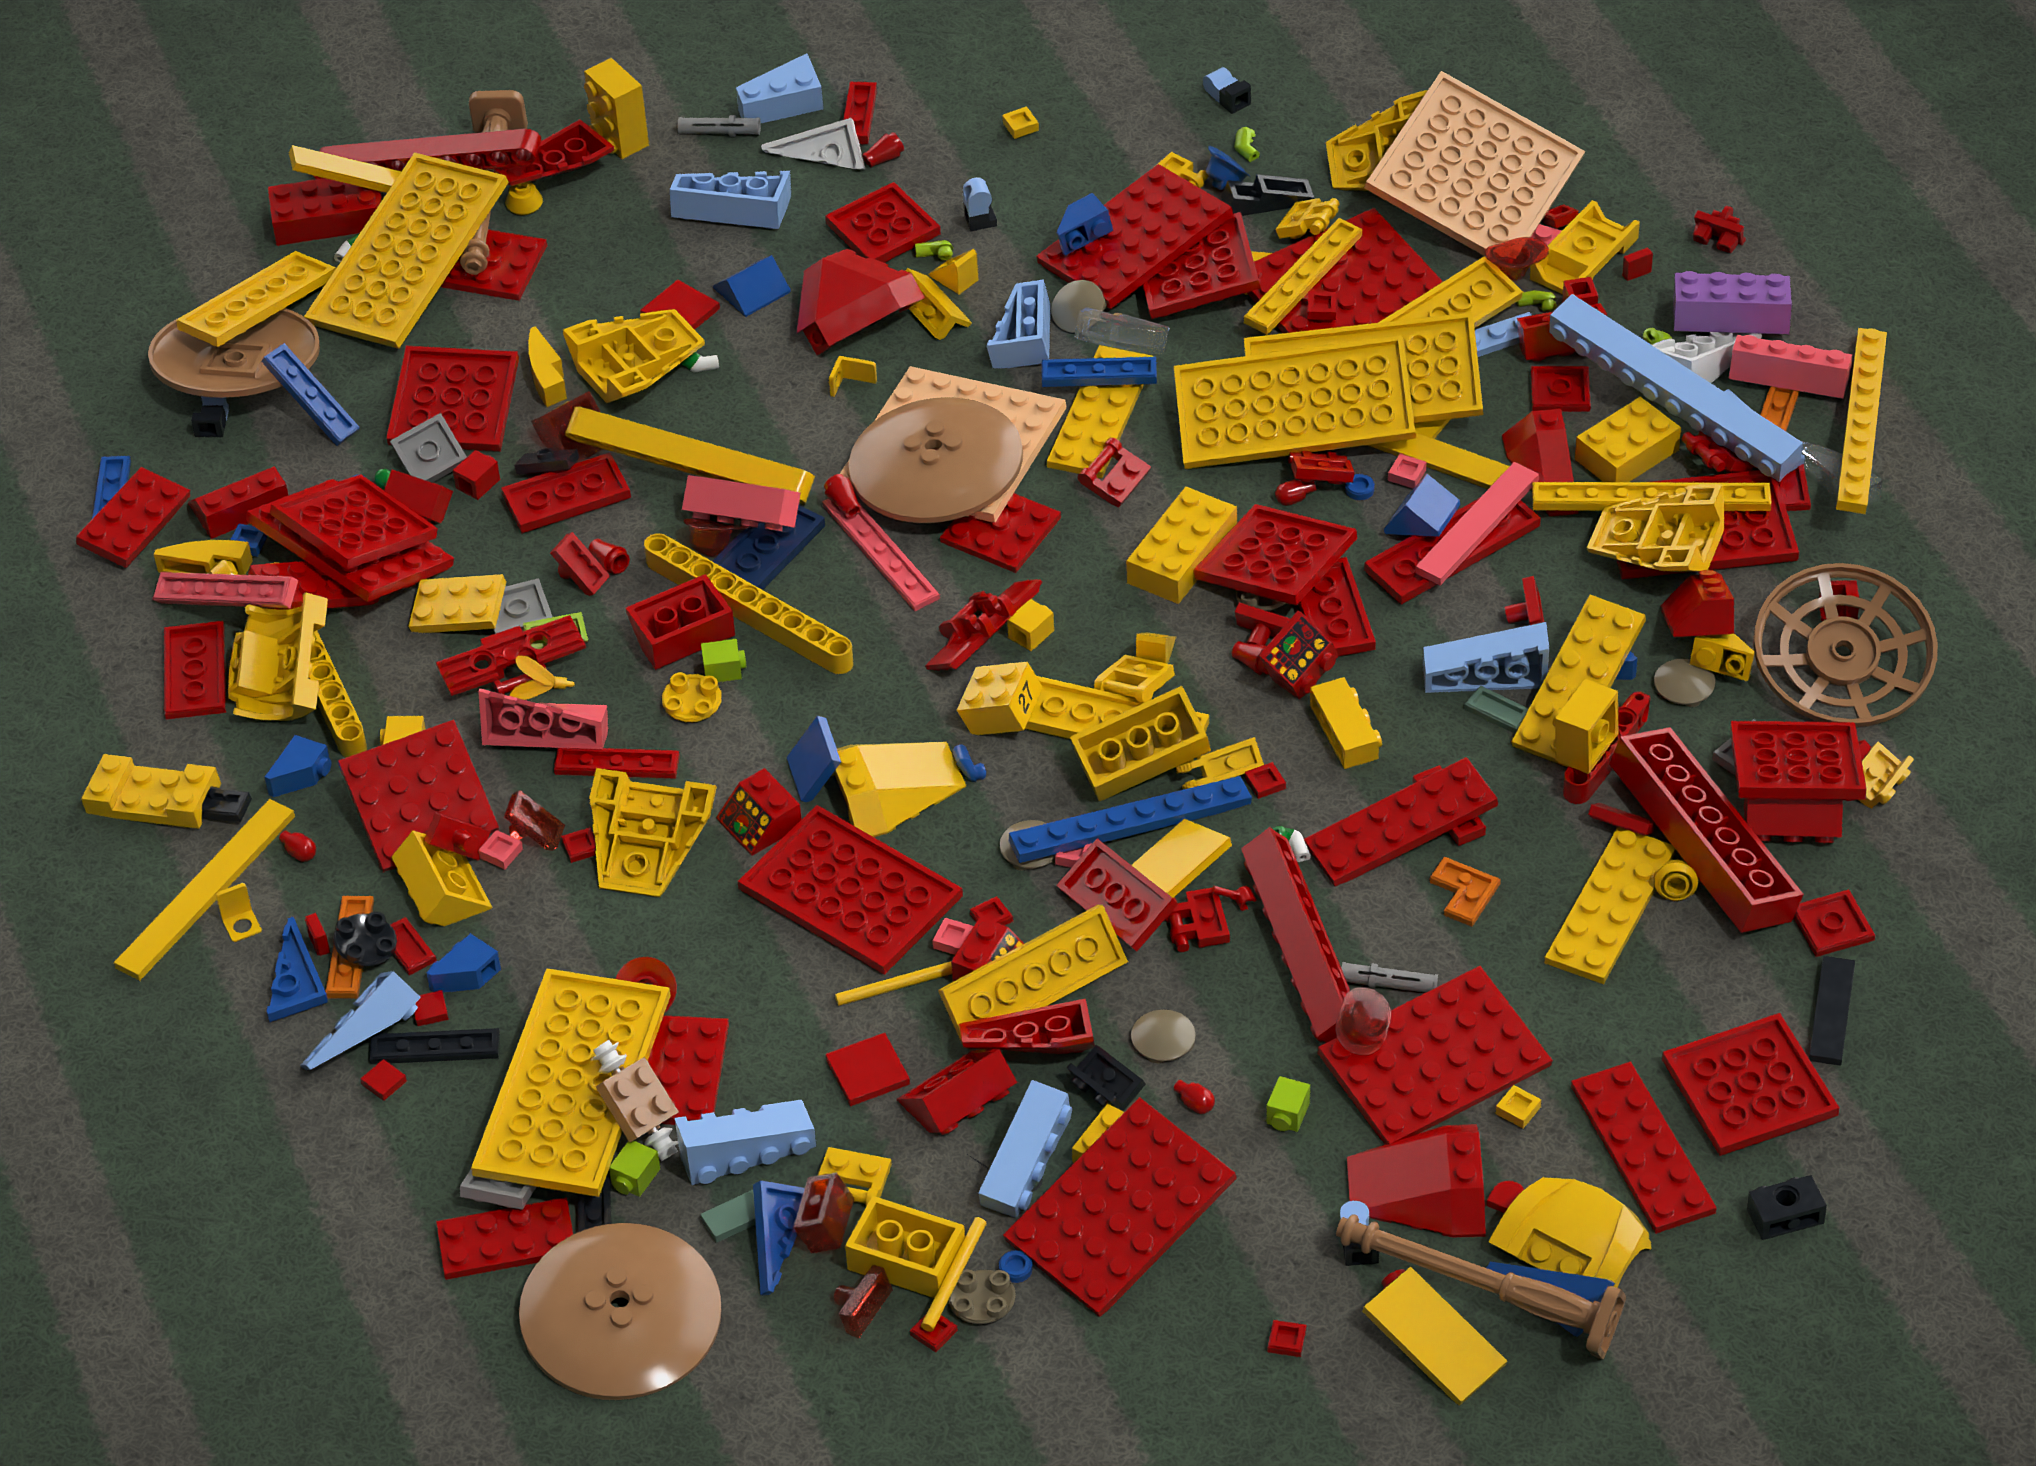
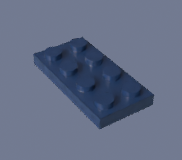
M798 505L795 528L783 526L781 532L765 529L766 523H759L758 528L747 526L712 562L763 590L826 526L825 517Z

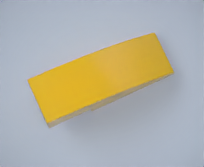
M536 326L530 328L528 344L534 385L546 407H549L567 399L562 361Z
M235 540L187 542L157 549L154 552L158 573L209 574V571L221 560H227L234 564L239 575H246L253 561L249 542Z

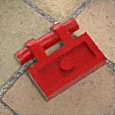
M1701 431L1696 436L1686 432L1681 438L1682 442L1686 444L1688 451L1694 455H1699L1702 458V462L1708 468H1714L1717 472L1723 470L1729 473L1751 471L1754 467L1748 461L1739 459L1731 450L1716 444L1711 437Z
M1302 451L1301 453L1290 452L1288 455V463L1291 464L1295 479L1308 483L1315 480L1328 481L1337 485L1344 482L1353 483L1355 472L1351 461L1347 460V456L1337 455L1336 452L1312 454L1311 451Z
M1212 888L1186 892V902L1178 903L1166 918V921L1170 922L1171 925L1170 937L1172 943L1176 944L1179 952L1188 951V941L1194 938L1197 939L1199 948L1230 942V933L1218 894L1212 893ZM1191 917L1192 923L1183 925L1182 919Z

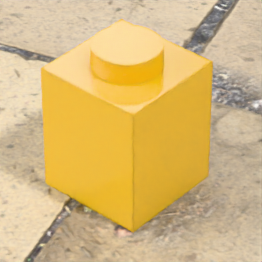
M1030 599L1007 620L1008 638L1032 651L1054 632L1053 612L1047 606L1040 605Z

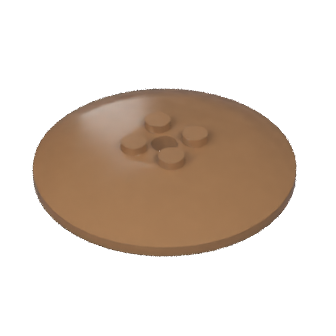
M285 308L218 347L178 330L177 322L174 320L155 335L149 346L148 358L154 375L173 389L204 397H240L270 391L283 386L261 362L264 356L285 343L309 370L319 355L320 342L316 328L308 319Z
M956 397L919 400L889 411L863 431L855 442L850 454V479L860 499L867 506L884 516L913 523L950 521L973 514L987 507L1010 488L1022 466V441L1018 430L1011 420L1002 412L987 404Z
M632 1223L607 1224L583 1230L564 1239L540 1259L528 1276L523 1288L519 1307L522 1338L531 1358L550 1379L560 1386L579 1395L595 1399H633L656 1393L675 1384L701 1363L714 1344L721 1322V1296L716 1278L708 1263L691 1245L681 1238L662 1229ZM619 1297L629 1301L624 1307L617 1308L611 1305V1302Z

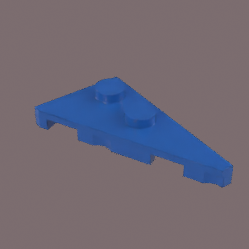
M294 917L287 918L288 922L283 930V946L278 954L276 963V978L272 982L270 1006H267V1015L270 1022L328 1002L327 994Z
M760 1180L753 1184L760 1294L770 1295L774 1292L775 1286L780 1281L782 1275L779 1272L783 1260L790 1255L797 1236V1228L801 1225L804 1218L801 1213L806 1201L812 1197V1189Z
M1491 1261L1486 1267L1504 1275L1512 1272L1518 1276L1555 1285L1592 1303L1595 1300L1601 1302L1607 1287L1615 1285L1612 1280ZM1558 1323L1577 1337L1584 1331L1581 1328Z

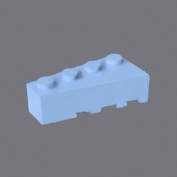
M766 171L755 172V176L739 177L738 172H729L717 178H714L713 173L676 174L670 188L671 217L779 229L791 198L790 171H780V176H767Z
M1546 622L1423 647L1425 693L1476 691L1480 686L1489 690L1540 688L1548 674L1549 642Z
M1034 1080L1031 1081L979 1190L981 1206L1014 1218L1018 1217L1021 1209L1027 1210L1033 1193L1031 1191L1036 1182H1040L1046 1168V1163L1055 1151L1058 1141L1071 1119L1072 1107L1069 1104L1068 1093Z
M802 1100L762 1105L759 1111L750 1112L745 1108L733 1109L732 1115L716 1117L714 1112L701 1114L700 1120L687 1121L686 1116L675 1118L680 1157L691 1185L698 1183L708 1184L717 1177L730 1173L741 1174L749 1167L762 1163L766 1165L773 1164L779 1158L791 1154L802 1155L811 1148L816 1147L814 1127Z

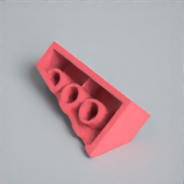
M1737 335L1732 350L1729 379L1843 399L1851 373L1852 354H1846L1839 350L1817 349L1810 345L1788 344L1781 340L1759 339L1752 335Z
M688 475L682 510L693 512L692 518L710 521V515L717 516V522L734 524V519L741 520V525L758 528L759 523H766L765 529L782 532L783 526L795 528L801 493L780 488Z
M479 689L478 691L482 745L603 749L608 734L607 705L535 703L484 689Z

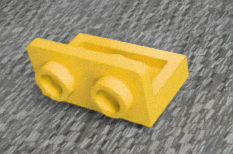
M1879 742L1870 748L1871 750L1862 760L1867 790L1866 800H1858L1871 809L1879 802L1884 805L1891 799L1896 792L1893 786L1895 784L1899 786L1909 776L1911 771L1907 768L1914 760L1909 755L1901 762Z

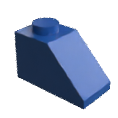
M295 735L265 776L268 795L277 797L316 785L322 776H326L331 769L327 745Z

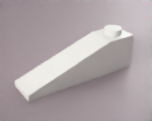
M1710 332V337L1688 335L1685 342L1675 343V340L1667 339L1652 346L1712 383L1730 367L1732 350L1737 335H1752L1761 339L1762 333Z

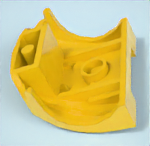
M304 593L302 606L289 610L268 609L250 604L245 607V612L249 616L244 631L237 632L235 635L229 667L228 696L229 699L236 702L233 714L260 720L288 721L301 718L316 710L319 681L308 679L312 672L310 654L315 644L313 632L325 626L327 598Z
M1543 1177L1523 1190L1510 1204L1489 1240V1243L1538 1269L1608 1279L1615 1283L1613 1287L1618 1288L1624 1272L1634 1257L1641 1250H1651L1648 1231L1627 1206L1601 1188L1575 1179Z

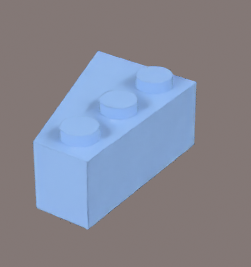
M807 53L736 87L738 111L741 118L759 117L761 123L823 110L821 85Z
M1044 280L1016 283L1005 305V314L1002 320L996 324V333L993 340H989L987 343V350L993 368H1014L1042 364V360H1049L1050 301Z

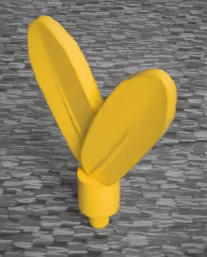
M517 656L515 662L518 668L534 680L516 686L509 696L527 700L552 688L566 689V687H573L575 684L573 681H567L565 677L553 676L546 668L528 656Z

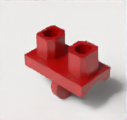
M1725 206L1722 212L1713 210L1712 214L1699 210L1694 216L1696 224L1693 232L1694 241L1707 245L1712 235L1720 237L1717 242V249L1730 254L1738 244L1743 245L1746 241V237L1743 236L1744 226L1739 225L1740 218L1733 216V207Z

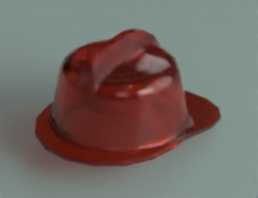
M1533 237L1515 238L1485 249L1487 260L1495 264L1512 281L1522 279L1530 265L1542 261L1549 254L1547 244Z
M684 519L683 521L684 524L689 526V540L693 548L700 553L711 556L720 554L727 547L733 529L749 528V526L726 525L704 519Z
M1359 987L1349 991L1342 1002L1335 1028L1337 1038L1342 1046L1357 1055H1369L1377 1051L1383 1044L1390 1025L1391 1009L1389 1003L1383 995L1374 989Z

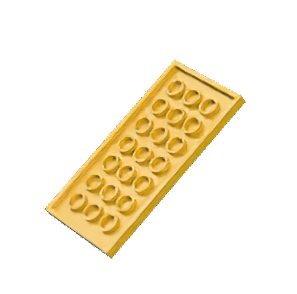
M414 153L304 317L316 327L399 349L467 247L469 240L473 238L509 182L506 176Z
M1473 312L1244 338L1245 356L1403 335L1414 423L1484 415Z
M1403 335L1174 366L1185 469L1288 456L1290 452H1318L1416 438Z
M546 969L471 1167L472 1176L599 1197L621 1137L622 1129L596 1089L597 1085L612 1077L611 1073L614 1071L608 1074L598 1072L602 1065L599 1060L591 1061V1058L596 1056L593 1049L610 1040L612 1045L619 1042L615 1049L618 1055H627L624 1064L619 1066V1068L623 1066L625 1069L643 1057L648 1061L671 996L670 988Z

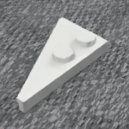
M851 118L761 145L765 153L856 170H865L854 121Z

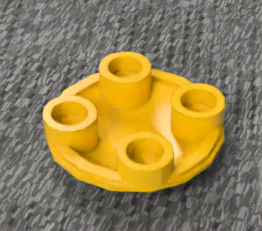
M675 673L671 676L670 683L662 693V705L666 713L674 719L683 722H698L709 718L718 710L721 704V690L718 686V681L714 676Z

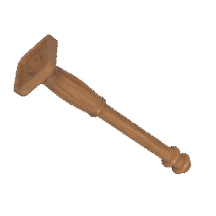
M514 90L475 91L470 95L469 109L474 133L527 129L528 122L524 99L519 92ZM486 169V171L494 172V169ZM491 210L473 238L469 240L460 258L461 267L472 275L484 271L488 264L486 258L489 255L490 249L486 244Z
M1356 1214L1350 1215L1348 1219L1342 1217L1336 1231V1236L1341 1238L1343 1246H1349L1352 1242L1360 1244L1363 1253H1369L1372 1249L1498 1294L1501 1301H1507L1536 1316L1584 1329V1333L1589 1334L1586 1344L1587 1350L1592 1356L1604 1359L1626 1301V1295L1622 1289L1613 1286L1607 1287L1601 1302L1595 1300L1592 1303L1572 1292L1546 1282L1518 1276L1512 1272L1504 1275L1381 1231L1377 1222H1371L1368 1226L1361 1224Z

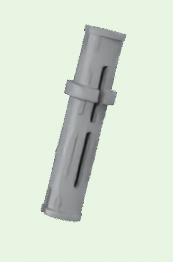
M729 115V118H678V134H729V137H735L736 134L760 135L761 132L759 117L736 118V115Z
M1342 963V971L1347 982L1369 985L1368 988L1371 989L1379 986L1426 993L1437 987L1438 974L1432 975L1380 968L1378 964L1374 963L1371 966Z

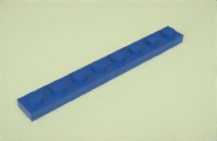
M1241 776L1010 832L1008 841L1018 862L1022 863L1054 855L1062 851L1066 852L1082 848L1087 844L1093 843L1096 839L1103 843L1179 824L1183 819L1191 821L1251 804L1252 797Z

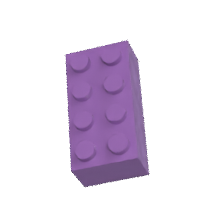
M1693 271L1675 273L1673 296L1674 331L1789 334L1792 307L1790 276H1783L1781 274L1765 276L1752 273L1730 275L1722 272L1697 274Z

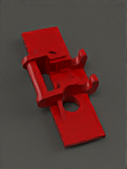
M1034 579L1014 582L998 597L991 593L986 594L984 591L974 593L969 598V602L956 615L939 625L941 634L950 640L925 665L926 669L936 671L957 669L996 633L1019 608L1039 592L1042 581ZM977 610L983 612L978 618L974 615Z
M568 615L526 631H522L519 625L480 639L481 647L438 661L436 666L451 696L491 683L496 693L505 695V693L512 691L516 686L534 680L528 675L522 674L500 682L501 679L505 678L504 668L515 664L517 656H528L546 668L544 663L585 649L586 644L571 616ZM538 640L547 643L541 649L531 647V644ZM486 660L489 667L479 669L475 667V664L478 661Z

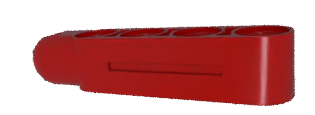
M1641 691L1634 692L1626 699L1622 706L1618 707V735L1589 774L1572 767L1566 769L1564 773L1563 795L1567 801L1573 804H1582L1587 802L1613 769L1609 763L1621 736L1637 734L1647 721L1650 695Z

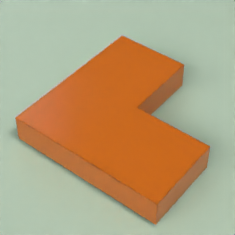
M1447 857L1441 860L1430 877V883L1455 893L1444 910V916L1473 927L1501 882V879Z

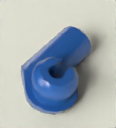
M965 745L955 746L953 756L966 778L971 782L985 779L986 770L984 764L978 763L973 765L967 747Z

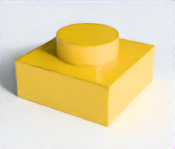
M1027 106L1002 115L1003 124L1014 139L1039 131V123Z
M1513 1085L1496 1105V1115L1524 1129L1541 1108V1099Z

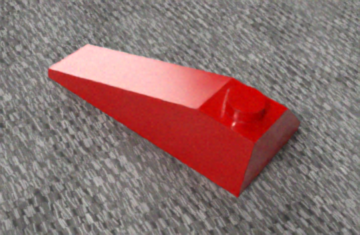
M579 119L542 140L532 165L494 169V173L505 175L509 182L508 184L514 186L578 170L614 151V146Z
M1561 409L1532 411L1502 434L1506 457L1510 463L1516 462L1539 473L1538 482H1574ZM1545 510L1549 516L1578 514L1579 512L1578 510Z
M1086 999L959 1023L964 1048L1067 1054L1093 1049L1095 1046Z

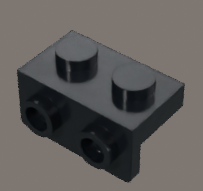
M1097 1044L1077 1067L1072 1063L1066 1067L1073 1075L1070 1081L1084 1093L1088 1089L1096 1094L1093 1099L1103 1108L1109 1104L1124 1111L1146 1085L1143 1079Z

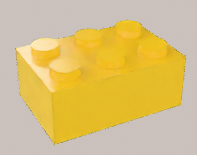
M612 58L585 70L586 83L584 84V89L588 97L587 110L591 119L589 127L614 146V151L611 154L616 153L621 159H624L649 146L642 85Z
M1640 396L1576 437L1575 460L1603 482H1630L1679 451L1681 427Z
M872 1196L845 1245L847 1269L935 1298L965 1238L964 1225Z

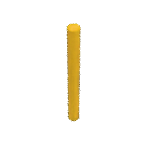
M951 961L836 993L835 999L838 1006L947 976L952 974Z
M980 1217L974 1218L921 1324L924 1330L929 1332L934 1330L987 1224L984 1219Z

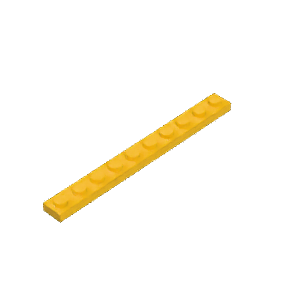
M1858 328L1836 502V510L1866 514L1887 336V332L1872 328Z

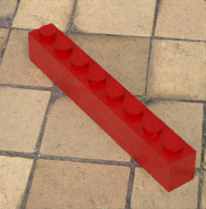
M1269 827L1241 848L1246 860L1244 866L1253 877L1255 882L1253 885L1254 891L1262 899L1264 904L1263 913L1272 924L1274 929L1272 935L1275 941L1281 946L1283 951L1281 955L1282 960L1293 976L1291 978L1292 985L1300 993L1302 998L1301 1007L1312 1023L1310 1027L1311 1032L1318 1041H1325L1327 1043L1363 1025L1364 1022L1290 843L1286 837Z

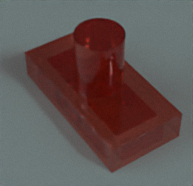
M518 790L513 793L504 818L512 823L509 826L510 835L518 840L529 836L546 850L553 851L558 848L565 824L522 791Z
M872 1265L857 1288L839 1285L834 1293L835 1303L843 1306L838 1314L847 1334L858 1339L893 1291L883 1267Z

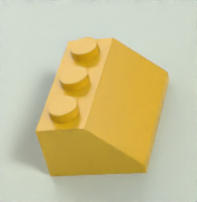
M412 831L392 855V859L398 869L397 872L403 878L409 890L408 894L414 900L420 917L428 924L447 926L493 908L466 856L428 844L424 841L426 834Z

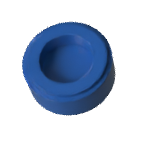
M1356 474L1354 475L1353 483L1345 482V492L1354 500H1366L1374 494L1375 484L1371 477Z
M1010 1251L1001 1257L999 1270L1007 1272L1012 1283L1023 1282L1032 1274V1260L1022 1251Z

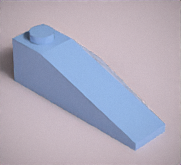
M394 971L380 973L353 1003V1005L358 1006L356 1011L352 1009L342 1016L336 1023L335 1029L337 1031L333 1035L329 1033L300 1066L305 1070H311L398 1022L401 1018L406 1021L417 1010L418 1006L415 1003L421 997Z

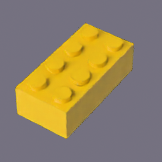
M1185 487L1126 560L1127 584L1179 604L1197 581L1194 574L1195 567L1237 524V506Z
M1183 686L1070 737L1074 751L1099 801L1114 796L1211 751L1207 734Z

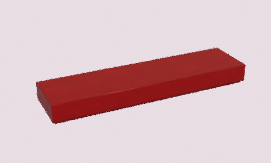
M558 748L554 772L555 775L595 776L596 768L626 772L628 777L676 779L680 754L676 750Z

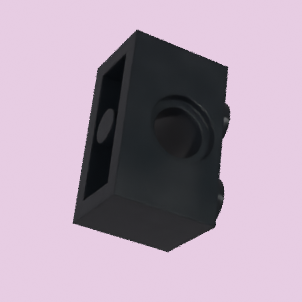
M1812 1175L1801 1178L1794 1177L1786 1182L1771 1186H1761L1753 1191H1749L1747 1211L1762 1240L1825 1223L1827 1205Z

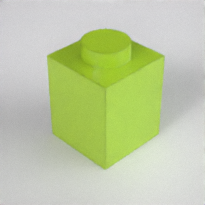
M737 639L701 643L705 676H714L718 682L742 679L741 669L747 668L744 650L738 651Z
M1279 1076L1267 1103V1124L1280 1131L1292 1130L1298 1132L1310 1104V1084Z
M628 1141L609 1167L611 1182L614 1188L622 1194L628 1195L631 1193L640 1197L660 1170L658 1151L636 1141Z

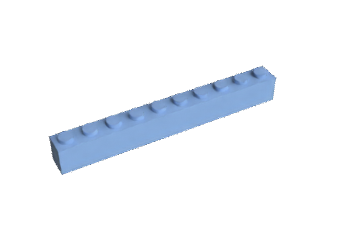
M1571 294L1550 315L1549 333L1555 339L1565 342L1581 356L1588 357L1597 363L1601 369L1611 372L1620 378L1624 384L1634 387L1643 393L1647 399L1655 401L1666 408L1670 414L1688 422L1693 429L1711 437L1716 444L1731 450L1739 459L1748 461L1764 475L1780 482L1801 461L1803 442L1575 295Z

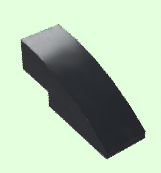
M1257 174L1254 183L1228 180L1221 198L1224 203L1232 207L1233 214L1241 212V215L1245 216L1292 208L1295 202L1314 199V195L1308 179Z

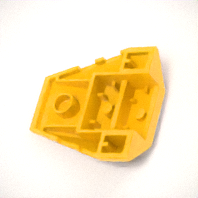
M1428 90L1400 97L1394 101L1395 105L1381 113L1379 111L1371 115L1372 118L1357 127L1355 124L1326 141L1333 189L1368 191L1364 188L1366 181Z
M675 309L641 313L640 318L624 320L623 316L614 317L613 322L598 324L596 319L587 320L563 329V335L577 372L606 403L648 388L705 345V340Z
M1695 484L1685 487L1686 492L1670 496L1668 492L1658 494V499L1642 502L1639 498L1604 507L1588 543L1587 550L1593 554L1660 571L1699 572L1708 570L1724 531V487L1722 484Z
M947 742L847 745L837 748L841 763L831 775H835L847 802L850 823L873 837L893 831L897 825L909 818L913 819L922 810L933 804L940 803L966 787V783Z
M596 768L590 793V805L593 815L599 888L661 897L711 815L716 785L686 781L684 789L632 782L626 772Z

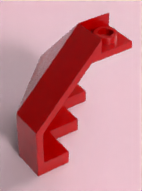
M845 249L822 258L804 270L797 333L803 331L816 355H819L846 337L897 310L900 313L906 311L925 297L912 273L904 270L897 271L888 267L886 263L873 258L866 259L856 255L855 251Z

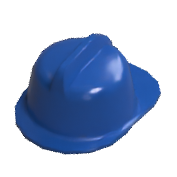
M1208 146L1211 156L1206 173L1213 179V187L1222 190L1225 188L1228 180L1242 182L1247 176L1250 177L1231 157L1217 148Z

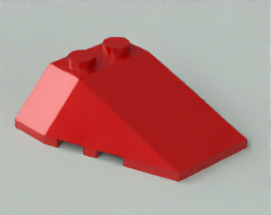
M1477 1124L1441 1126L1347 1157L1349 1200L1364 1203L1369 1209V1218L1388 1223L1393 1221L1406 1224L1418 1230L1423 1228L1442 1233L1443 1236L1452 1238L1486 1237L1484 1182L1480 1135Z

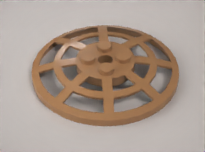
M1835 563L1804 569L1788 577L1770 593L1758 614L1754 629L1753 647L1756 663L1763 679L1772 692L1787 706L1817 722H1855L1856 727H1863L1886 722L1902 714L1916 703L1932 679L1937 662L1938 643L1935 628L1927 610L1906 586L1893 577L1872 568L1855 564ZM1830 578L1857 579L1878 586L1879 589L1871 602L1855 596L1833 595ZM1818 580L1821 597L1805 603L1793 614L1778 603L1795 588ZM1890 593L1911 611L1918 621L1921 630L1903 635L1896 621L1881 608ZM1836 605L1852 606L1862 609L1864 612L1859 620L1851 617H1839ZM1824 608L1826 620L1819 623L1814 629L1800 621L1810 612ZM1770 613L1785 624L1780 638V655H1763L1762 651L1763 631ZM1875 617L1888 628L1893 638L1879 641L1877 635L1869 627ZM1792 631L1808 640L1806 653L1789 655V640ZM1925 641L1926 666L1920 683L1902 678L1907 665V646ZM1844 646L1847 647L1852 654L1849 656H1841L1836 652L1835 649L1837 647ZM1897 650L1898 660L1894 674L1878 667L1881 653ZM1809 665L1818 676L1817 680L1809 687L1798 676L1793 666ZM1767 667H1784L1790 680L1805 693L1803 698L1796 702L1775 683ZM1869 677L1886 683L1880 690L1866 697H1863L1859 684L1866 681ZM1829 683L1846 686L1851 699L1833 698L1822 693ZM1894 688L1911 693V696L1897 708L1885 714L1871 717L1867 704L1883 699ZM1816 700L1831 706L1854 707L1858 719L1831 717L1817 713L1810 708Z

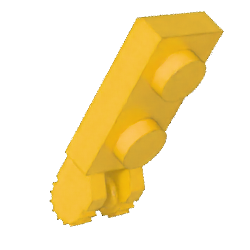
M1253 737L1198 756L1196 760L1176 766L1177 773L1183 774L1200 767L1203 778L1185 782L1182 785L1184 790L1242 775L1248 770L1264 765L1256 739Z

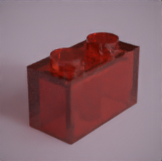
M837 1172L808 1177L793 1228L811 1253L841 1248L854 1196Z

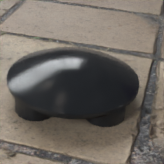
M377 911L341 918L337 922L333 936L337 952L345 960L361 966H373L386 961L392 956L397 945L394 929L386 921L384 914Z

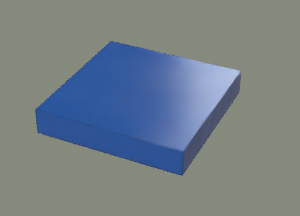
M820 716L814 719L787 756L800 799L803 802H809L815 798L841 763L827 719Z

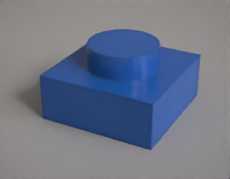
M238 524L231 540L249 542L251 555L258 557L268 535L254 526Z

